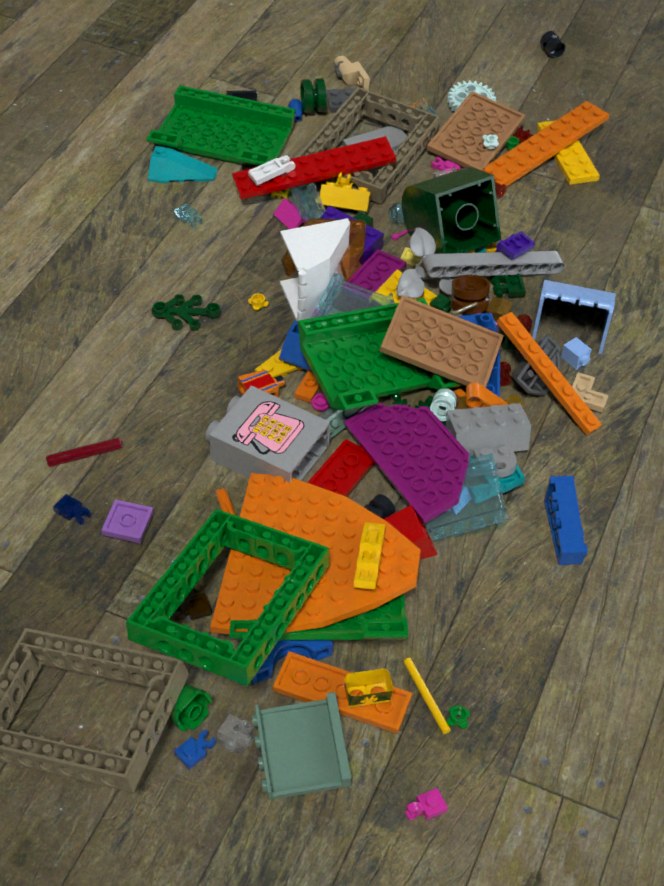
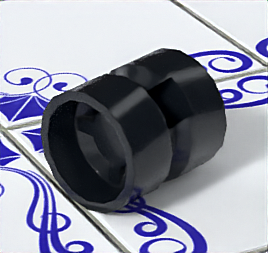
M548 31L541 37L540 44L550 57L557 58L564 53L566 45L554 31Z
M377 494L369 504L364 506V508L382 519L395 513V506L392 501L382 494Z

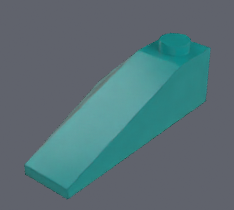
M155 146L151 155L148 181L163 184L173 180H178L179 183H184V180H193L194 182L214 181L218 168L171 148Z

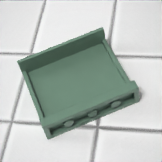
M335 692L326 693V699L281 707L259 710L258 705H255L256 713L251 714L253 728L258 727L259 734L255 735L256 749L261 748L262 756L258 757L260 771H265V778L261 779L263 793L268 792L269 800L351 786V773Z

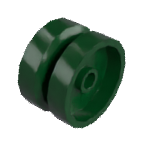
M316 78L313 81V85L310 79H302L300 83V97L303 103V113L311 114L314 108L317 113L326 112L327 96L324 79Z

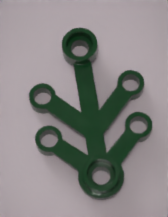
M177 294L167 303L156 302L151 311L153 316L163 317L170 322L172 329L175 331L182 329V321L176 319L171 314H177L189 324L190 330L198 331L200 329V321L192 318L190 315H208L209 318L216 319L220 315V305L210 303L206 308H190L193 305L200 306L202 304V297L200 295H193L190 300L185 302L184 296Z

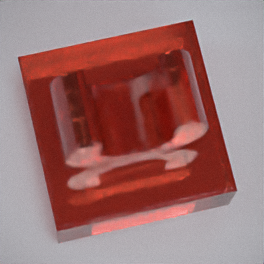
M521 126L512 136L517 137L521 144L533 135L530 134L529 129L524 131L523 126Z

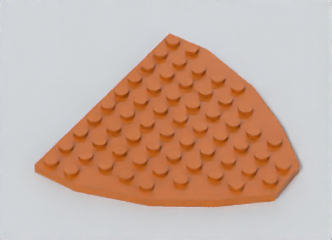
M251 473L239 517L329 547V567L284 633L331 625L373 610L416 587L421 550L387 521L346 496L293 477L289 483L284 481V478L281 476L274 477L269 474ZM365 522L385 524L382 554L375 590L354 587L360 541ZM231 548L210 625L211 633L229 634L231 620H257L263 612L264 605H268L274 596V591L280 588L284 582L285 575H289L291 569ZM235 629V631L248 632V629Z

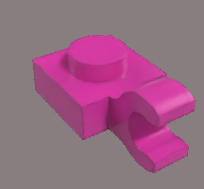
M438 788L418 795L416 802L406 805L407 810L405 814L408 820L415 819L420 815H424L426 820L447 812L448 806Z

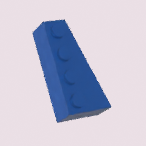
M574 476L550 477L544 505L558 565L582 564L584 556H587L588 549L587 545L584 544Z

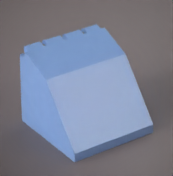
M544 280L532 336L533 339H536L544 298L561 299V301L573 304L576 302L580 306H596L597 308L606 309L598 354H602L613 314L616 294Z

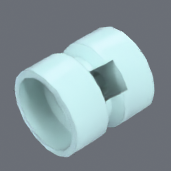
M440 389L435 393L430 410L440 421H446L447 411L455 410L457 405L456 394L450 389Z

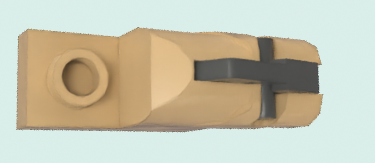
M345 56L335 58L334 69L338 77H342L348 85L358 84L361 88L369 91L370 78L359 62L351 63Z

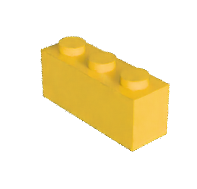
M326 182V185H321L319 204L368 212L371 192L368 191V188L358 187V190L352 189L350 185L342 184V187H336V183Z

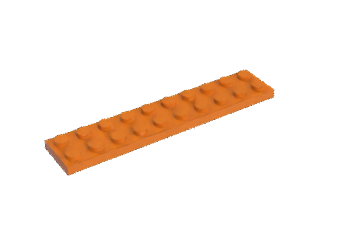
M585 101L488 164L483 171L494 175L495 188L501 191L607 121L609 113Z

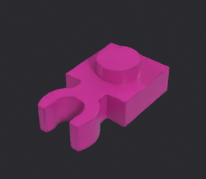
M439 157L435 158V162H431V168L439 169L438 173L442 175L460 169L459 165L449 160L443 162Z

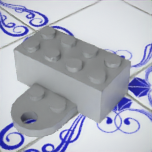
M521 403L447 411L446 428L466 449L469 455L474 456L475 462L482 473L491 477L502 478L510 476L515 472L517 459L514 451L529 450L531 424Z

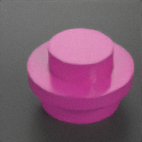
M322 393L316 394L311 401L312 407L318 411L326 410L330 406L325 395Z

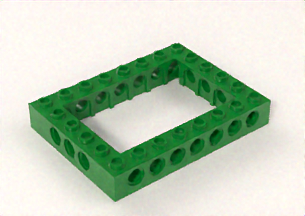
M215 509L127 619L128 640L248 686L329 567V547ZM225 546L291 569L289 575H285L284 582L280 588L274 591V596L268 605H264L261 615L257 620L254 619L253 626L249 632L242 636V642L235 651L232 642L228 640L217 639L209 636L207 632L202 633L189 628L186 624L183 626L169 620Z

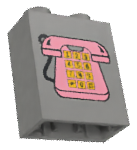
M250 386L242 397L234 396L227 407L226 416L221 421L214 420L209 425L205 440L210 442V460L249 479L251 473L269 474L274 477L281 476L284 478V481L290 483L292 477L303 481L329 448L330 422L256 387Z

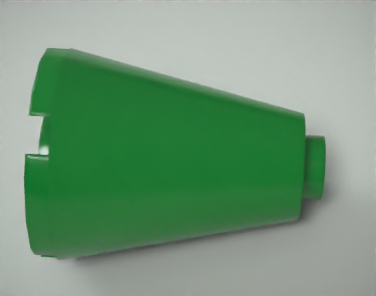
M184 684L169 718L183 732H187V729H196L208 716L209 711L207 707L208 703L210 705L212 703L211 696L204 690Z

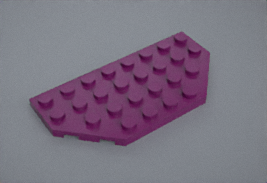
M383 403L371 405L344 421L348 431L409 506L412 505L417 516L424 524L459 503L470 455L428 407L409 408V405L394 404V406H384Z

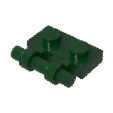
M521 273L517 275L490 276V282L494 286L493 292L496 297L503 298V293H507L508 297L525 296L526 290Z

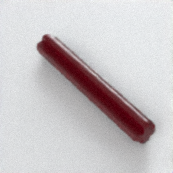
M117 437L47 455V465L51 467L121 449L122 441Z

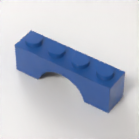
M279 640L252 679V685L272 678L275 664L281 658L287 656L289 651L317 661L332 656V641Z

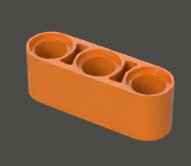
M474 382L466 386V404L470 408L508 405L507 402L479 383Z

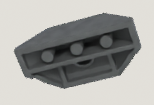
M547 334L537 344L560 371V346ZM523 357L511 374L512 377L527 393L545 396L549 388Z

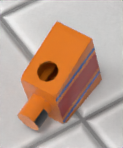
M267 370L238 376V390L242 395L250 386H253L279 398V387L285 385L281 375L272 378Z

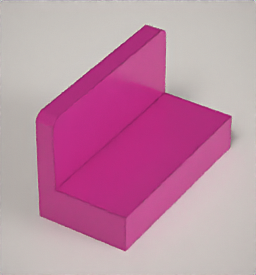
M285 198L273 213L289 229L298 228L302 222L310 225L313 221L293 202Z

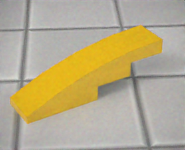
M367 522L364 524L354 578L355 588L374 590L376 588L385 524Z

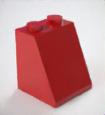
M412 505L384 519L421 550L420 560L438 554L424 523L417 516Z

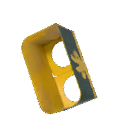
M387 669L355 672L345 676V693L349 708L391 701L394 688L390 672ZM374 687H382L385 692L370 694ZM353 690H360L364 695L352 696L349 693Z

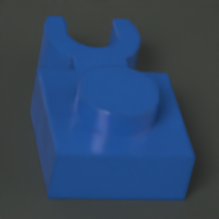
M207 730L199 734L198 740L195 741L190 737L174 750V755L188 770L206 757L205 749H211L216 745L215 738H212L210 741L204 740L208 737Z

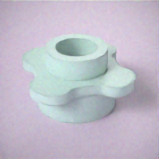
M483 135L482 139L484 140L483 145L485 148L494 149L499 145L497 135Z

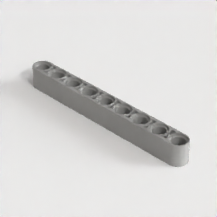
M557 251L526 252L513 260L503 252L429 254L423 259L428 275L433 278L458 277L462 275H517L520 273L521 275L556 274L565 268V264Z

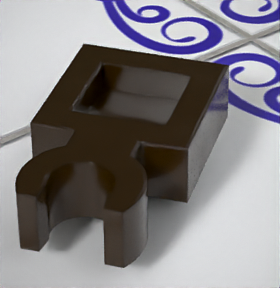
M205 593L185 598V604H181L176 611H180V613L174 614L175 621H181L188 615L191 620L211 615V609Z

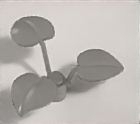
M416 228L410 238L409 246L411 252L417 257L422 256V259L415 265L416 268L407 269L402 273L397 285V296L403 295L408 298H417L424 292V282L422 280L434 278L441 279L439 281V288L442 292L452 295V281L456 277L433 278L427 276L426 270L421 267L423 259L427 255L435 253L436 244L433 237L426 230Z

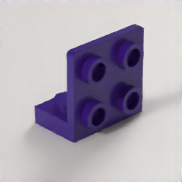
M520 231L515 235L512 234L505 240H501L496 246V252H503L513 260L533 249L536 243Z

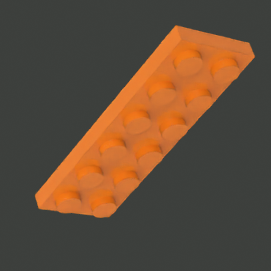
M290 651L288 652L274 682V692L303 702L326 699V693L335 692L339 714L398 734L412 698L411 692L393 687L394 691L390 702L349 708L345 693V676L352 672ZM374 687L370 694L385 692L382 687ZM353 690L349 693L352 696L364 695L360 690Z

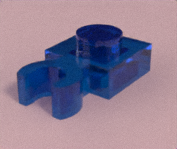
M65 494L53 506L54 512L69 521L74 517L76 522L81 525L84 524V519L81 516L91 517L90 510L82 508V503L68 494Z

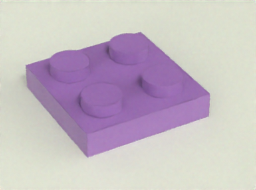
M115 499L101 530L102 535L141 544L154 513L153 507Z

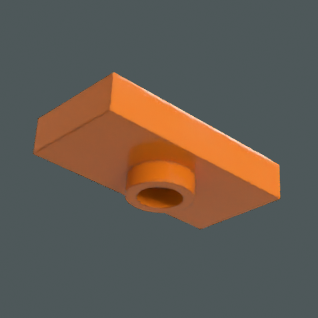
M308 370L295 391L294 398L311 403L313 397L321 388L313 372Z

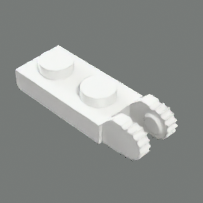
M285 155L249 170L248 175L256 185H259L285 172L292 171L296 165L293 161L290 162L289 156Z

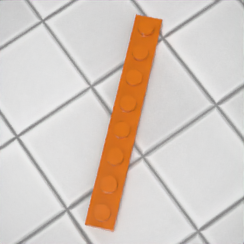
M513 312L500 317L496 321L497 324L586 436L602 426L601 422Z

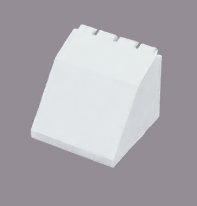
M348 218L280 231L297 271H299L298 278L280 281L296 321L313 318L316 309L322 311L330 307L346 278L350 232Z

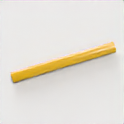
M405 659L403 663L443 734L449 733L451 729L412 659Z

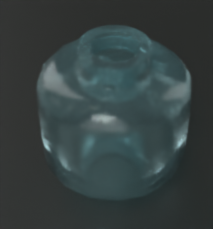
M402 202L394 203L389 209V218L395 224H405Z

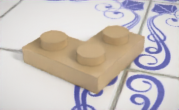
M578 372L572 385L573 389L589 409L603 413L608 395L591 390L595 377Z

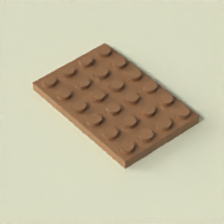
M471 91L428 143L426 150L464 168L472 167L483 171L519 128L526 115ZM483 135H497L499 145L494 149L485 148L483 145L484 140L482 139Z
M402 295L379 351L467 386L475 382L486 388L504 335Z

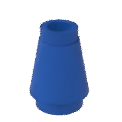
M292 99L289 102L288 108L296 109L294 121L300 122L302 120L303 103L299 99Z

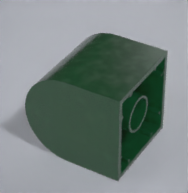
M466 167L405 188L402 195V213L406 228L410 236H412L416 228L426 230L435 241L436 249L434 254L465 253L501 240L494 175L472 167Z

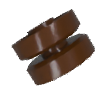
M462 275L454 278L452 281L451 307L456 311L477 302L476 306L461 313L477 314L486 311L489 306L490 281L478 275Z

